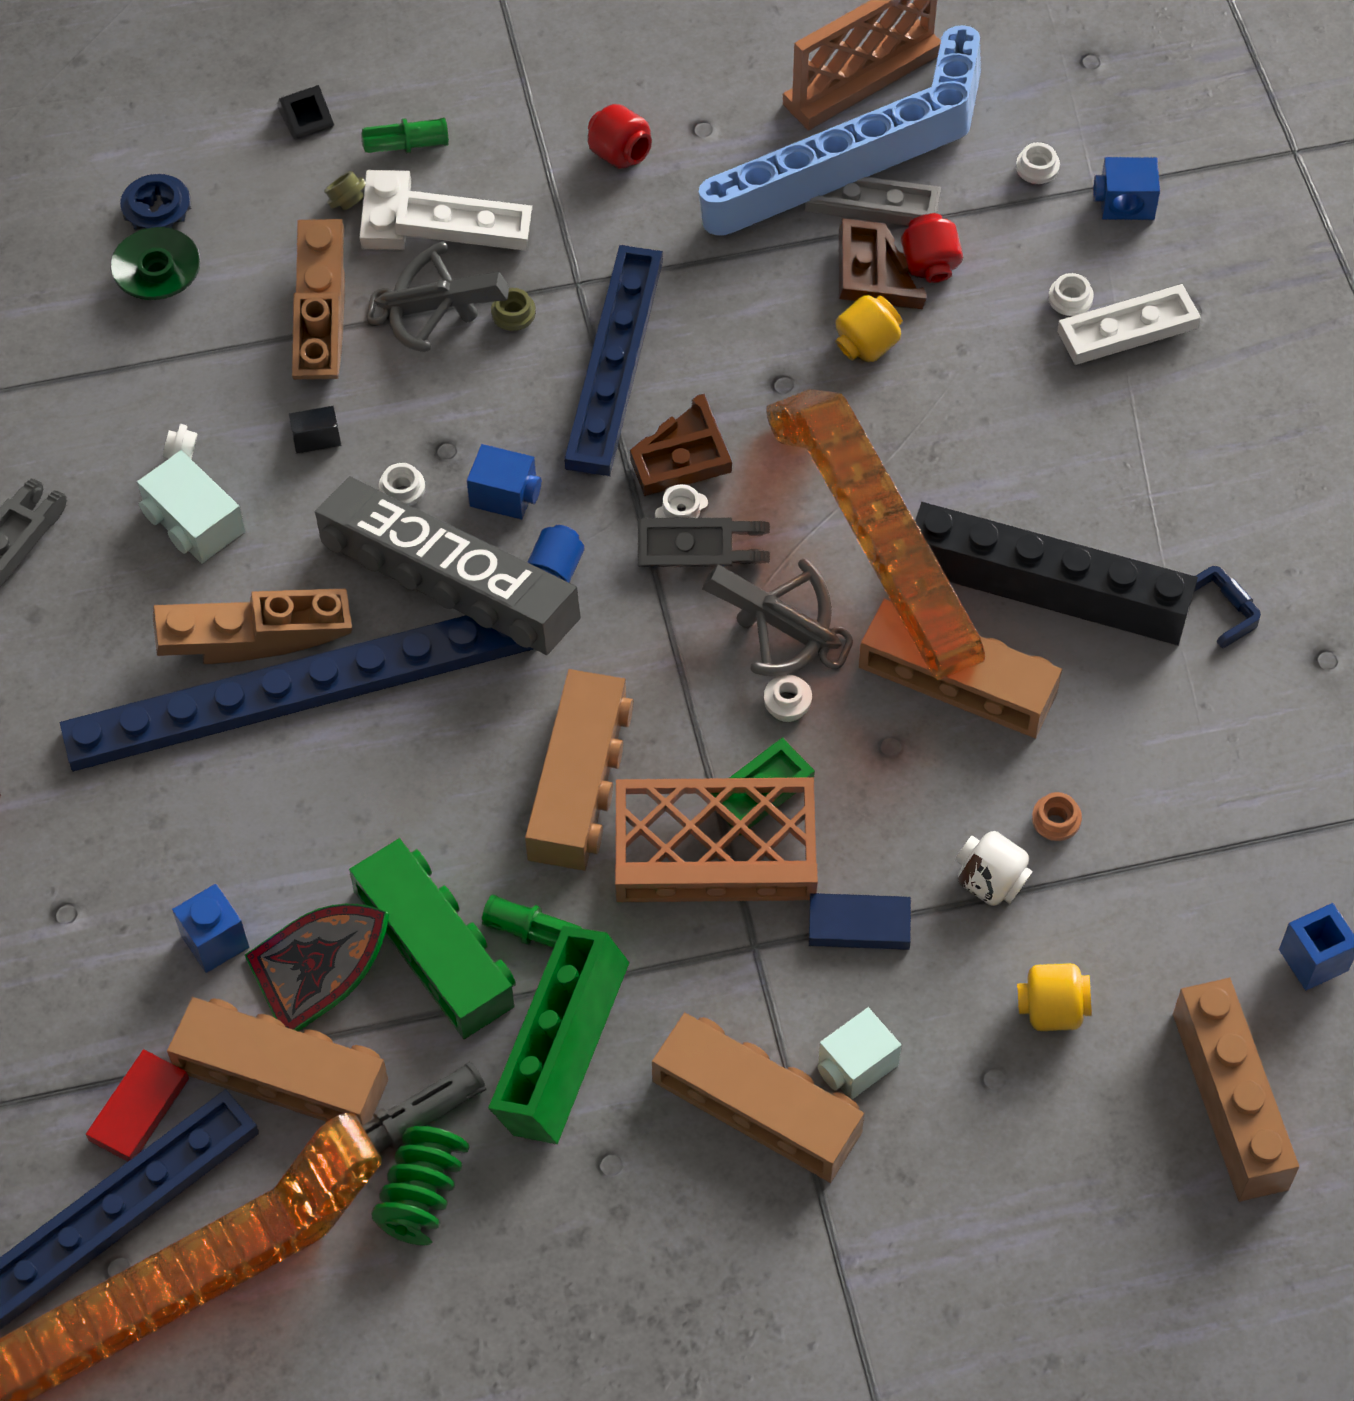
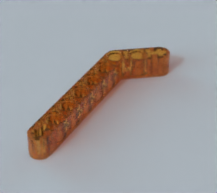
M809 389L768 405L766 408L768 422L778 442L808 449L932 675L937 680H941L983 663L985 651L977 630L845 397L841 393Z
M345 1113L322 1125L272 1190L0 1338V1401H30L323 1238L332 1229L382 1163L379 1153L357 1116L353 1113Z

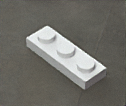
M401 190L395 235L527 251L532 206Z
M1183 284L1059 320L1057 332L1074 364L1078 365L1198 329L1201 316Z

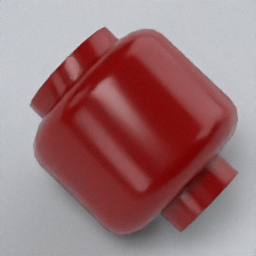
M611 104L596 112L589 121L587 141L590 150L614 167L628 168L642 162L648 155L652 145L649 123L625 106Z
M937 213L924 214L912 219L908 223L909 228L901 236L902 248L909 273L916 277L926 278L928 283H938L949 279L952 276V270L956 269L963 260V252L956 225L952 221L942 218V215Z

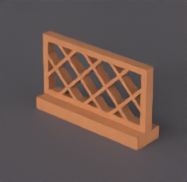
M870 0L795 42L793 88L783 93V105L809 131L938 57L941 40L934 34L937 0H915L913 3H910L911 0ZM888 9L885 15L882 17V19L879 22H876L883 13V11ZM905 10L906 13L903 15V17H902L901 20L898 22V24L895 26V28H893L892 26L895 24V22L897 21V19L900 17V15H901V14L903 13V11ZM852 28H854V30H853V31L851 32V34L848 36V38L846 39V41H845V42L842 41V40L844 39V37L846 36V34L849 32V30H851ZM870 29L873 30L871 34L868 36V38L865 40L863 45L859 47V44L870 31ZM819 48L812 60L809 61V53ZM835 49H839L835 56L832 58V60L829 62V64L825 66V63L833 54Z
M814 777L616 779L615 887L617 902L810 900V893H817L818 873L816 863ZM710 793H720V794H719L717 797H714V796H712ZM733 793H746L758 803L742 820H739L722 805ZM760 793H769V794H768L766 797H764V796H763L762 794H760ZM782 793H804V807L791 820L772 804ZM626 794H647L658 806L642 821H639L626 809ZM661 794H670V795H668V796L665 798V797H663ZM683 794H697L708 804L691 821L673 806ZM764 810L783 826L767 843L762 841L747 827ZM665 811L684 827L667 844L662 842L648 829ZM714 811L733 826L716 844L698 828ZM804 819L805 833L797 827ZM626 821L634 827L627 835ZM740 833L759 850L748 861H734L723 851ZM791 833L805 846L806 861H785L773 849ZM690 834L709 850L697 862H684L673 852ZM640 835L645 837L659 850L648 862H626V848ZM766 856V857H767L769 860H771V861H761V860ZM715 857L720 860L718 862H711ZM664 858H668L671 862H661V861H662Z

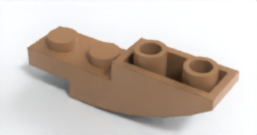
M342 219L298 220L296 293H294L293 380L339 378L345 300V272L343 268L344 226Z
M346 589L252 591L250 602L154 605L152 615L157 656L202 654L203 664L232 663L284 655L333 641L351 634L352 631Z

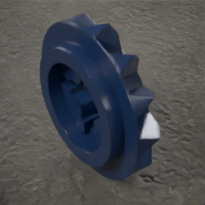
M150 174L136 179L127 186L121 196L120 207L124 220L131 222L135 231L142 228L152 227L172 228L175 222H185L186 211L191 209V201L188 188L179 179L166 174ZM158 195H160L163 205H160L156 212H152L150 207L154 205Z

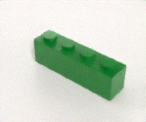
M398 838L349 869L355 894L363 905L372 906L389 913L386 936L463 1040L515 1007L512 987L516 985V981L511 971L501 959L496 962L491 959L485 951L488 945L481 931L473 922L467 925L457 914L460 908L456 899L446 886L443 885L438 889L429 877L432 875L431 868L419 850L416 849L410 852L403 841Z
M562 926L488 1107L513 1136L558 1145L630 963L607 932Z

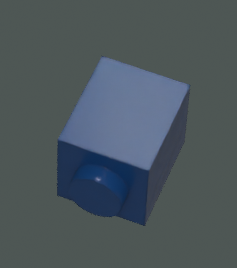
M481 444L467 478L470 507L522 520L528 504L536 503L541 489L542 480L541 477L536 476L535 457Z
M217 884L210 886L172 909L181 937L205 973L250 948L241 919Z
M1331 903L1290 922L1279 951L1305 991L1350 970L1354 960V934L1334 903Z

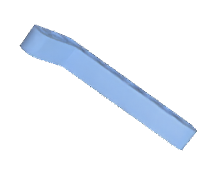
M962 25L954 26L944 32L941 38L932 87L703 181L699 187V199L704 229L714 235L731 234L806 203L814 197L823 196L849 183H854L859 179L876 174L967 135L971 126L981 74L980 35L978 31L970 26Z

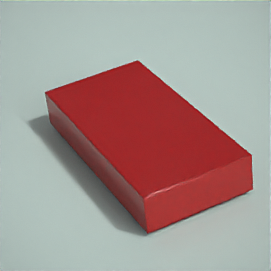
M143 1049L86 1132L88 1141L127 1162L141 1152L189 1080L187 1071Z

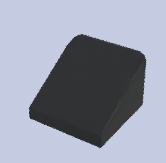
M319 85L278 99L277 106L294 140L334 126Z
M334 405L289 413L296 454L341 446Z

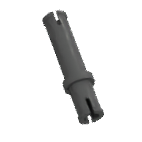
M468 1062L447 1077L411 1096L403 1103L396 1105L388 1111L382 1108L373 1114L374 1119L357 1130L335 1141L336 1148L348 1168L353 1170L356 1166L388 1147L396 1149L403 1144L402 1136L407 1128L427 1125L466 1100L486 1091L485 1083L476 1067L471 1062Z

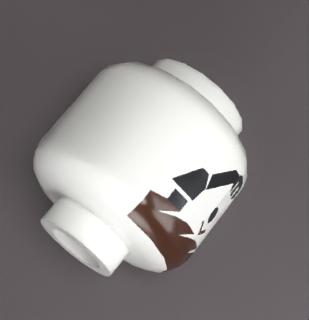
M996 831L986 833L980 841L971 836L955 858L957 862L963 865L958 873L959 884L991 906H996L1003 900L1011 904L1033 872L1027 868L1029 863L1028 853Z

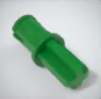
M445 117L417 122H407L405 118L401 119L399 124L365 127L361 132L362 146L367 153L404 149L405 153H411V148L436 145L446 146L449 144Z
M493 894L487 900L481 919L483 920L482 925L521 937L522 943L530 944L533 940L553 948L562 926L582 929L581 926L543 914L540 906L535 905L529 908Z

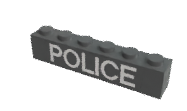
M350 476L315 510L321 543L332 552H341L359 561L368 570L379 571L397 580L406 589L417 590L435 599L442 607L447 609L453 608L473 618L482 627L493 628L511 637L522 647H531L548 655L581 619L577 586Z

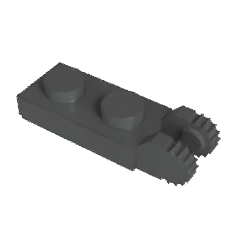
M32 478L24 483V486L16 492L11 500L7 498L0 507V587L48 530L49 526L54 525L59 519L65 506H67L66 502L68 500H66V495L54 490L42 501L35 511H32L36 503L41 499L44 485Z
M638 518V566L710 567L717 566L718 564L721 566H732V563H769V551H764L763 549L732 550V534L763 536L770 533V522L732 521V518Z

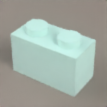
M182 450L137 481L142 497L139 506L145 517L153 525L161 523L168 530L169 538L176 548L183 554L189 551L201 564L245 533L240 506Z

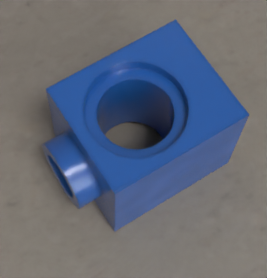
M1105 157L1102 175H1095L1093 182L1094 202H1101L1102 219L1155 220L1160 195L1157 157Z

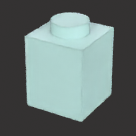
M868 1007L820 1042L819 1073L833 1090L840 1088L846 1096L854 1099L899 1066L901 1043Z

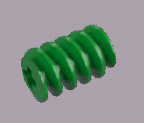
M414 1126L407 1128L403 1133L402 1142L404 1146H401L394 1155L397 1165L392 1166L388 1170L387 1181L389 1184L384 1185L379 1193L382 1203L377 1204L373 1208L371 1215L376 1225L390 1236L409 1244L422 1246L430 1245L432 1241L421 1232V1229H437L440 1225L439 1219L429 1213V1209L444 1210L448 1204L436 1191H451L455 1187L454 1181L443 1174L444 1171L459 1172L462 1169V1163L452 1156L451 1153L465 1154L469 1151L470 1146L463 1138L449 1131L431 1126Z

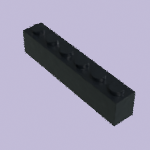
M921 502L908 538L905 570L1178 646L1198 577L925 502Z

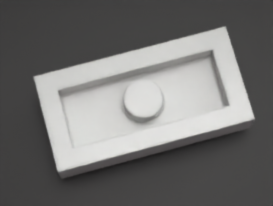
M367 170L360 229L361 249L405 250L406 236L395 235L401 190H411L410 171Z

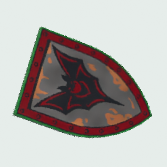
M337 904L322 907L292 921L246 953L245 958L274 1017L280 1020L285 1027L300 1031L348 997L367 975L379 953L386 933L389 913L361 904Z

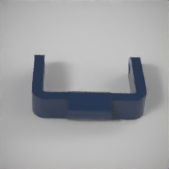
M1211 566L1196 575L1198 579L1195 591L1214 581L1228 601L1238 612H1241L1247 618L1218 638L1217 643L1221 648L1229 646L1258 627L1261 616L1260 610L1254 605L1252 597L1235 579H1231L1222 568Z

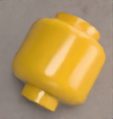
M862 296L836 319V329L840 337L835 342L850 360L853 361L856 357H859L866 362H875L901 339L899 326L903 323V320L893 305L884 297L878 296L875 299L871 296Z
M1075 964L1034 965L1029 969L1027 983H1017L1019 1014H1029L1030 1023L1037 1031L1075 1030L1082 1026L1084 1016H1092L1089 975H1081L1080 969Z

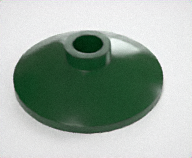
M166 227L146 228L131 234L117 246L111 259V271L118 287L130 296L144 300H160L177 295L190 286L200 269L199 251L193 240L178 230Z

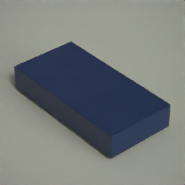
M810 893L809 946L910 949L911 897Z

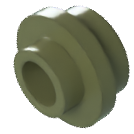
M349 171L334 180L324 190L329 197L327 203L330 208L333 209L340 206L343 210H347L358 203L364 197L361 190L366 185L365 180L362 177L357 178L353 171Z
M509 288L507 300L494 301L492 303L491 315L494 323L500 328L517 331L528 327L534 321L536 307L532 298L524 290Z

